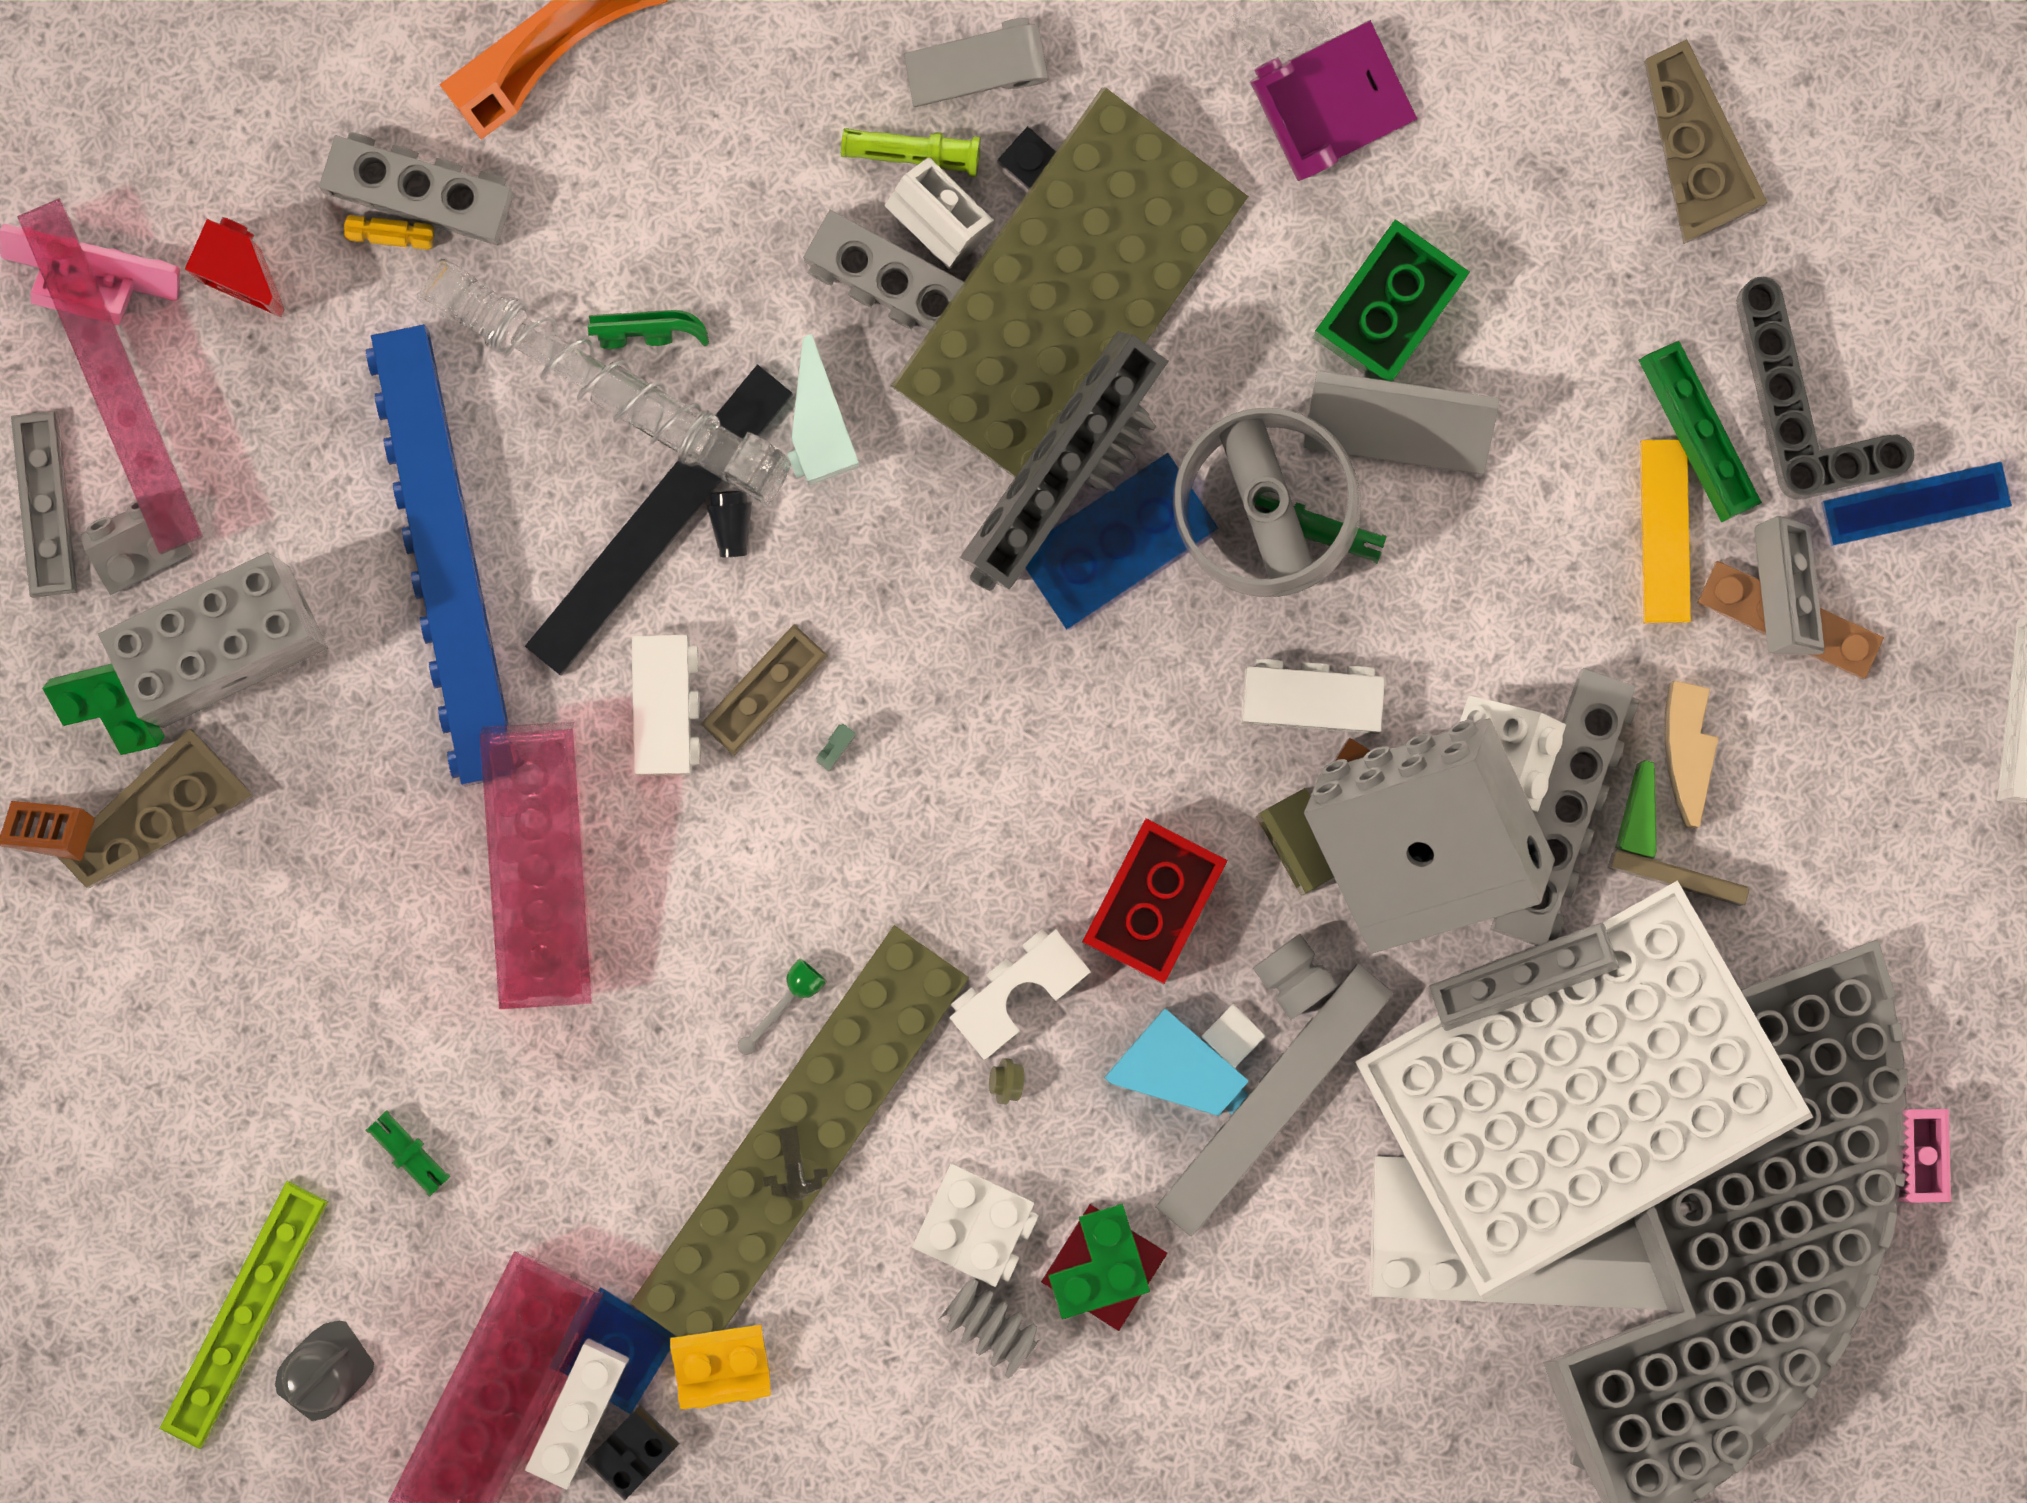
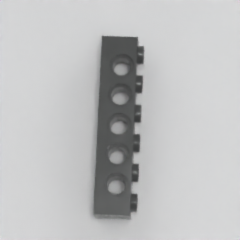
M1117 331L960 558L995 584L1010 590L1169 361L1133 334Z

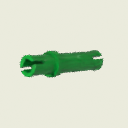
M1259 495L1255 505L1269 509V513H1272L1278 508L1280 501ZM1296 502L1294 508L1304 537L1311 541L1331 546L1338 536L1343 522L1305 510L1306 505ZM1358 528L1348 553L1378 564L1382 552L1366 547L1364 543L1384 548L1387 536Z

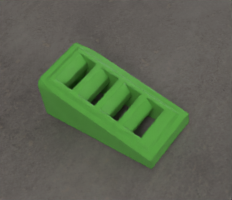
M1644 760L1636 764L1615 848L1650 859H1654L1657 852L1654 762Z

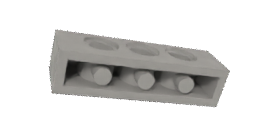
M349 132L347 138L334 136L319 184V188L324 194L420 223L430 224L433 227L498 246L514 196L511 188L505 186V178L484 171H480L478 178L461 173L463 166L441 158H436L435 164L417 160L418 152L402 146L393 145L391 151L374 147V139L354 132ZM372 163H381L386 166V175L383 180L376 184L364 182L363 173L366 167ZM416 176H425L430 180L429 190L421 197H412L407 194L408 182ZM460 189H468L474 194L471 206L465 210H455L450 206L451 196Z
M829 209L803 257L804 262L811 266L808 274L829 286H832L835 280L851 288L848 293L851 298L872 308L876 301L891 310L888 315L890 319L911 330L916 323L930 331L940 317L929 316L923 311L922 304L927 297L940 295L949 304L964 283ZM858 251L866 255L868 264L863 271L850 273L843 268L842 261L850 252ZM900 273L907 278L909 282L908 287L903 293L891 295L883 289V280L889 274Z

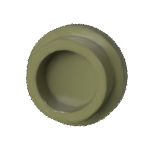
M1002 1058L999 1066H993L991 1069L989 1091L991 1094L996 1095L998 1104L1006 1105L1010 1100L1019 1101L1024 1086V1068L1021 1064H1013L1012 1059Z

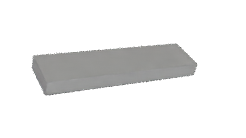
M58 411L12 415L11 424L29 595L31 598L77 593Z
M1602 922L1431 984L1429 987L1442 1027L1445 1031L1617 970L1619 965L1606 927Z

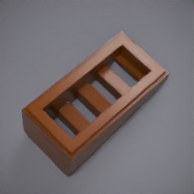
M11 801L0 834V846L82 861L95 818L82 808ZM21 815H26L20 835L15 836ZM37 817L39 820L32 838L29 837L34 819ZM53 820L47 839H43L48 821ZM62 822H65L66 825L62 838L57 840Z

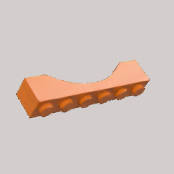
M552 0L439 85L465 121L482 140L518 113L526 96L539 78L561 55L578 41L621 16L646 7L663 4L668 0Z

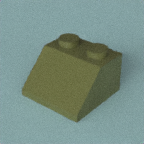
M1306 788L1263 810L1256 816L1301 896L1334 878L1304 815L1311 797Z

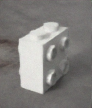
M1468 695L1460 722L1465 720L1478 722L1488 718L1491 719L1532 810L1538 812L1542 798L1548 790L1549 776L1556 755L1562 746L1566 724L1541 712Z

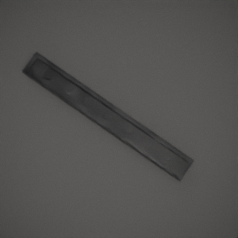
M757 364L714 416L709 434L696 455L688 463L683 464L681 461H677L525 647L562 676L708 499L710 493H713L793 396V393Z

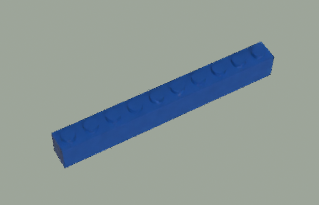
M423 324L370 335L373 348L365 350L371 376L379 375L382 390L380 393H375L376 408L379 419L388 420L391 437L384 438L385 452L389 465L397 464L400 479L399 482L393 483L394 497L398 510L406 509L409 524L407 527H402L404 546L407 554L415 553L418 571L411 572L412 586L416 599L424 598L427 616L420 617L422 635L425 644L433 643L436 661L429 662L431 680L434 689L442 687L445 702L444 706L438 707L439 720L443 734L451 732L454 750L447 752L452 778L460 777L461 785L465 787L519 776L429 329Z

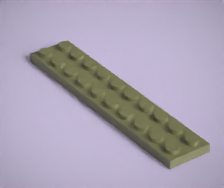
M894 925L630 1304L677 1337L724 1330L966 984L969 977Z

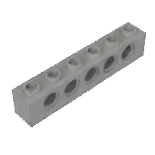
M1586 668L1579 671L1562 720L1566 727L1563 733L1561 749L1556 755L1549 776L1548 790L1542 798L1539 811H1533L1546 841L1553 840L1558 842L1564 851L1562 862L1558 866L1552 867L1546 886L1549 901L1541 910L1528 907L1495 917L1490 930L1535 946L1558 938L1565 916L1558 914L1563 896L1571 899L1580 874L1573 870L1578 853L1587 854L1595 829L1588 827L1593 810L1601 812L1610 787L1603 784L1608 766L1612 768L1617 767L1625 743L1618 740L1623 723L1631 725L1639 705V699L1633 697L1636 686ZM1590 711H1600L1607 717L1609 727L1604 735L1595 736L1587 730L1585 719ZM1584 754L1592 760L1594 770L1588 779H1579L1571 772L1570 762L1574 755ZM1561 797H1569L1578 805L1579 814L1572 823L1561 821L1555 813V805Z

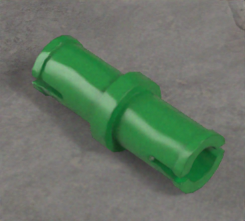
M386 1110L377 1120L389 1134L376 1121L365 1131L368 1134L370 1133L395 1159L392 1164L397 1169L402 1166L430 1197L439 1186L427 1173L440 1185L445 1183L451 1176L422 1148L424 1143L419 1138L414 1140L390 1115V1112Z

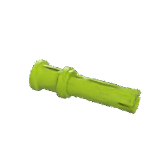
M849 128L843 129L841 157L865 158L919 165L927 158H931L941 169L968 172L969 177H977L981 137L973 136L971 140L945 138L941 132L930 134L929 137H914Z

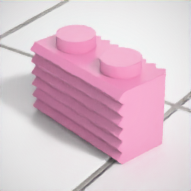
M1904 1109L1901 1113L1907 1118L1903 1122L1907 1129L1903 1133L1908 1137L1904 1143L1908 1147L1902 1150L1904 1153V1159L1902 1160L1904 1162L1903 1174H1906L1904 1187L1900 1188L1898 1201L1909 1203L1951 1202L1949 1109Z

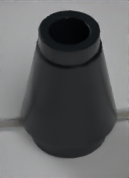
M747 491L710 493L711 504L707 505L720 557L746 556L752 502L747 501Z

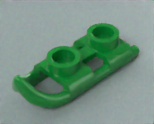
M663 310L589 315L588 336L597 335L600 347L604 349L622 348L627 345V337L644 336L646 345H667L673 342L672 331L689 333L696 337L703 346H708L709 344L708 333L703 322L686 311Z

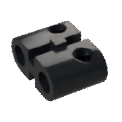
M640 1405L585 1463L625 1501L680 1443Z

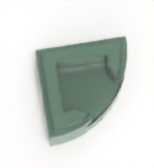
M839 724L829 737V742L817 755L816 762L827 771H830L857 736L856 733L846 725Z

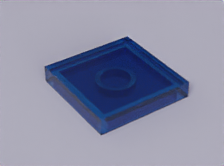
M600 1287L552 1367L569 1376L587 1339L628 1357L629 1361L609 1402L631 1415L670 1352V1338L677 1336L634 1306Z

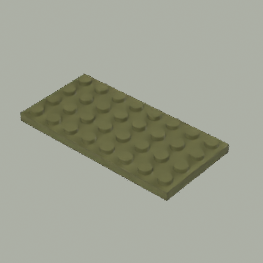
M1101 88L901 370L891 387L1015 478L1116 332L1133 334L1146 343L1249 196L1109 89Z

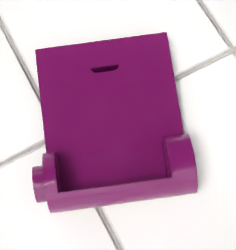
M1371 20L1283 64L1278 57L1254 69L1257 77L1250 81L1297 181L1311 177L1338 162L1339 158L1417 120L1416 114Z

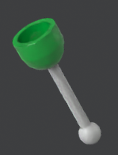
M799 958L787 974L786 979L789 991L749 1037H743L739 1040L738 1050L742 1054L749 1055L755 1051L757 1040L795 997H812L827 983L825 978L803 959Z

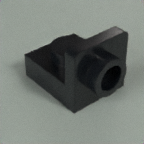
M1027 126L998 158L997 162L1030 190L1056 151Z

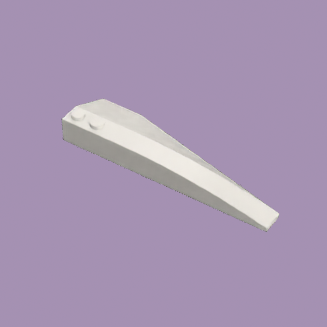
M1375 1156L1369 1295L1372 1297L1668 1310L1633 1218L1483 1300L1407 1158Z

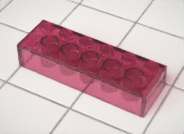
M575 721L482 727L480 747L499 1009L592 1004L593 982Z
M514 1251L388 1502L499 1503L605 1292L524 1251Z

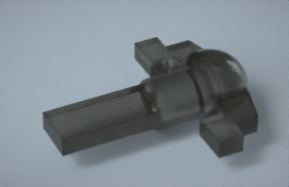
M797 1126L780 1128L787 1183L778 1184L777 1175L763 1177L764 1187L771 1186L772 1196L802 1200L807 1195L823 1188L822 1179L828 1178L827 1168L813 1170L814 1179L805 1180Z

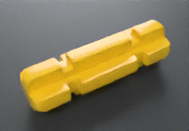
M348 215L344 224V237L349 241L364 242V239H369V242L373 244L407 247V244H412L413 248L429 250L434 242V227L430 224L417 222L414 223V226H411L408 221L374 217L371 218V221H368L365 216Z

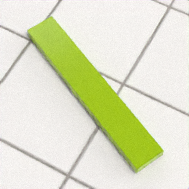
M286 1181L159 1429L198 1449L203 1448L329 1201L290 1181Z

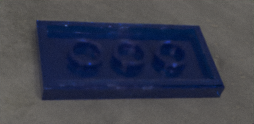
M1166 453L1118 485L1114 491H1109L1053 528L1025 567L1066 631L1188 550L1182 541L1174 515L1173 495L1179 468L1169 453ZM1191 489L1189 522L1194 541L1197 544L1219 528L1193 489Z

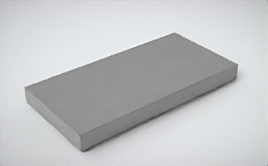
M1316 371L1308 417L1326 428L1338 440L1348 455L1484 475L1499 409V398ZM1305 435L1303 448L1330 452L1318 441Z

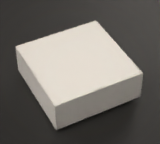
M1232 1004L1207 1029L1201 1038L1235 1068L1266 1035Z

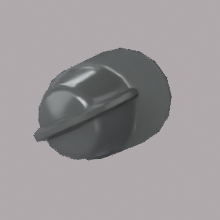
M339 1320L325 1323L314 1330L285 1358L277 1370L276 1392L310 1421L326 1419L338 1411L365 1384L373 1372L374 1361L347 1322Z

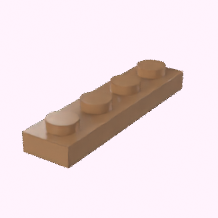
M1716 561L1697 604L1766 635L1760 580ZM1820 608L1825 652L1808 655L1862 680L1866 679L1884 637Z

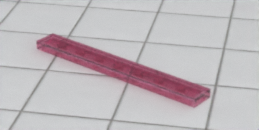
M59 198L18 215L20 225L158 552L162 555L204 537L63 201Z

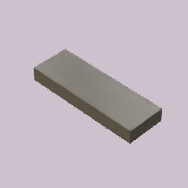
M793 624L700 725L735 756L828 655Z
M1622 850L1611 853L1608 869L1664 885H1670L1678 880L1680 886L1685 891L1738 906L1746 905L1750 890L1747 889L1748 886Z

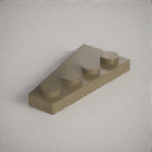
M1686 39L1646 58L1644 64L1683 244L1766 205L1767 200L1688 40Z
M189 728L94 817V824L82 861L60 857L58 859L86 888H91L254 797V795L206 743Z

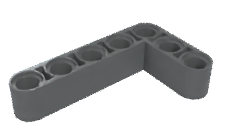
M1756 277L1751 279L1739 291L1736 304L1777 481L1781 491L1789 498L1801 500L1891 480L1905 473L1914 461V449L1905 437L1897 434L1824 450L1819 449L1782 290L1779 284L1771 278ZM1760 289L1768 294L1770 298L1768 310L1759 311L1750 305L1748 301L1750 290ZM1770 333L1779 339L1781 344L1779 354L1768 355L1760 349L1759 337L1761 334ZM1780 377L1789 383L1791 387L1789 399L1779 400L1771 394L1769 383L1772 378ZM1783 422H1793L1800 428L1802 435L1800 443L1789 444L1781 438L1780 426ZM1883 446H1891L1899 451L1901 463L1897 469H1890L1882 464L1880 451ZM1847 456L1855 462L1856 474L1854 478L1845 479L1837 474L1835 469L1837 457ZM1794 466H1802L1810 471L1812 483L1808 489L1797 488L1792 483L1790 472Z

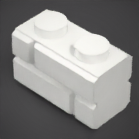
M931 158L925 159L906 173L884 205L898 219L900 224L909 229L930 250L931 254L948 269H951L977 248L984 237L983 235L987 233L994 222Z

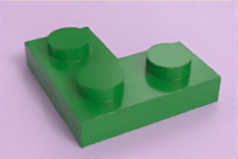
M112 664L51 678L42 688L63 726L100 718L120 755L158 747L165 738L159 726L137 717Z
M1123 1203L1079 1216L1092 1261L1048 1275L1062 1320L1150 1292Z

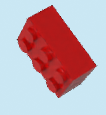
M1145 818L1081 943L1161 984H1165L1228 860Z

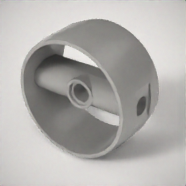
M1253 408L1222 418L1196 439L1178 470L1174 487L1173 507L1177 528L1183 543L1196 563L1211 578L1221 585L1242 594L1256 597H1280L1298 593L1314 586L1331 574L1342 562L1350 550L1358 531L1361 516V494L1357 476L1349 456L1338 440L1326 428L1311 418L1294 411L1279 408ZM1266 428L1289 429L1315 439L1334 455L1345 471L1348 486V504L1345 519L1333 544L1315 562L1312 560ZM1222 444L1270 579H1252L1230 573L1210 561L1199 550L1194 541L1189 522V499L1192 485L1203 463ZM1264 492H1273L1280 497L1279 506L1272 513H1260L1255 508L1256 499Z

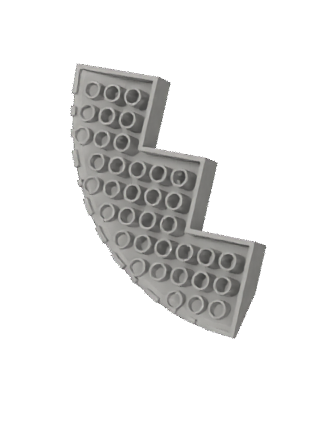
M1878 939L1741 989L1742 994L1813 1117L1633 1217L1669 1315L1543 1362L1576 1452L1603 1503H1693L1715 1490L1714 1488L1725 1482L1734 1473L1742 1470L1755 1455L1778 1438L1793 1421L1792 1418L1808 1400L1815 1396L1819 1390L1817 1387L1831 1367L1835 1366L1846 1350L1852 1338L1851 1333L1862 1311L1867 1308L1879 1280L1877 1275L1886 1249L1890 1248L1894 1236L1900 1188L1904 1187L1906 1174H1903L1904 1162L1902 1160L1904 1159V1153L1902 1150L1908 1147L1904 1143L1908 1137L1903 1133L1907 1129L1903 1124L1907 1118L1901 1113L1904 1109H1907L1905 1086L1908 1085V1069L1904 1068V1055L1901 1044L1904 1038L1901 1022L1898 1023L1893 999L1896 995ZM1681 1203H1689L1691 1205L1692 1211L1688 1212L1686 1216H1683L1680 1211Z

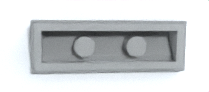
M1776 516L1758 524L1754 530L1768 651L1773 654H1822L1825 652L1810 524Z

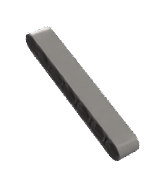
M1358 963L1347 975L1345 981L1340 983L1320 1007L1316 1016L1311 1018L1291 1042L1287 1051L1282 1053L1266 1072L1257 1087L1252 1089L1246 1099L1232 1113L1228 1122L1222 1125L1203 1148L1199 1157L1193 1160L1173 1184L1169 1193L1164 1195L1156 1205V1208L1190 1237L1193 1236L1383 1008L1394 992Z

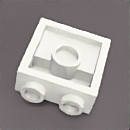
M951 1163L912 1248L996 1287L999 1279L1006 1282L1009 1281L1019 1259V1256L1012 1254L1013 1248L1019 1237L1028 1240L1039 1215L1031 1211L1034 1205L1033 1201Z

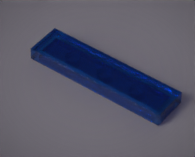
M2002 462L1821 502L1831 547L2012 506Z

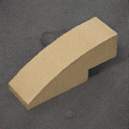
M1672 681L1669 683L1665 708L1664 743L1667 768L1674 798L1685 827L1696 829L1701 824L1719 737L1701 733L1710 688Z

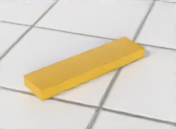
M1641 440L1643 624L1690 623L1688 457L1679 440Z

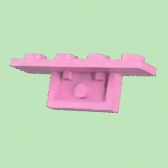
M3 224L1 227V257L5 260L40 268L30 292L31 304L120 325L133 291L172 301L178 299L180 293V268L178 266L158 259L151 260L126 254L117 249H106L81 243L73 238H61L36 232L28 227H16L8 224Z

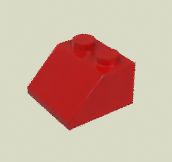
M222 217L220 223L207 219L185 270L195 280L278 317H282L285 310L263 252L252 240L254 234L248 232V228L225 217Z

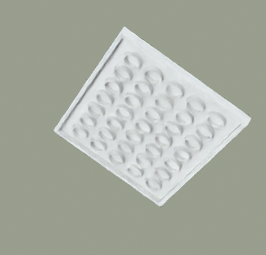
M1678 880L1603 922L1619 969L1448 1031L1444 1030L1439 1015L1355 1061L1483 1300L1813 1117Z

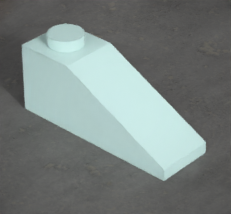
M812 334L803 337L791 437L795 450L787 452L795 477L805 476L809 486L860 467Z

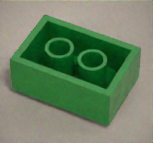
M1395 219L1317 327L1312 338L1368 378L1393 382L1464 283L1470 271Z

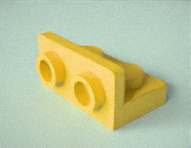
M762 1324L670 1338V1349L678 1385L680 1409L707 1408L716 1404L736 1401L748 1402L771 1395L770 1370Z

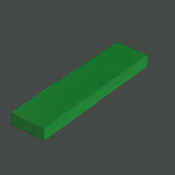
M1678 340L1640 358L1638 361L1721 523L1761 504L1762 501L1680 341Z

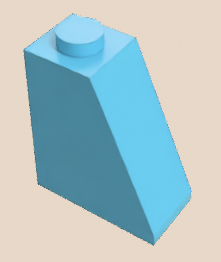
M1165 1008L1104 1077L1110 1084L1217 1116L1224 1109L1231 1115L1249 1095L1243 1089L1249 1081Z

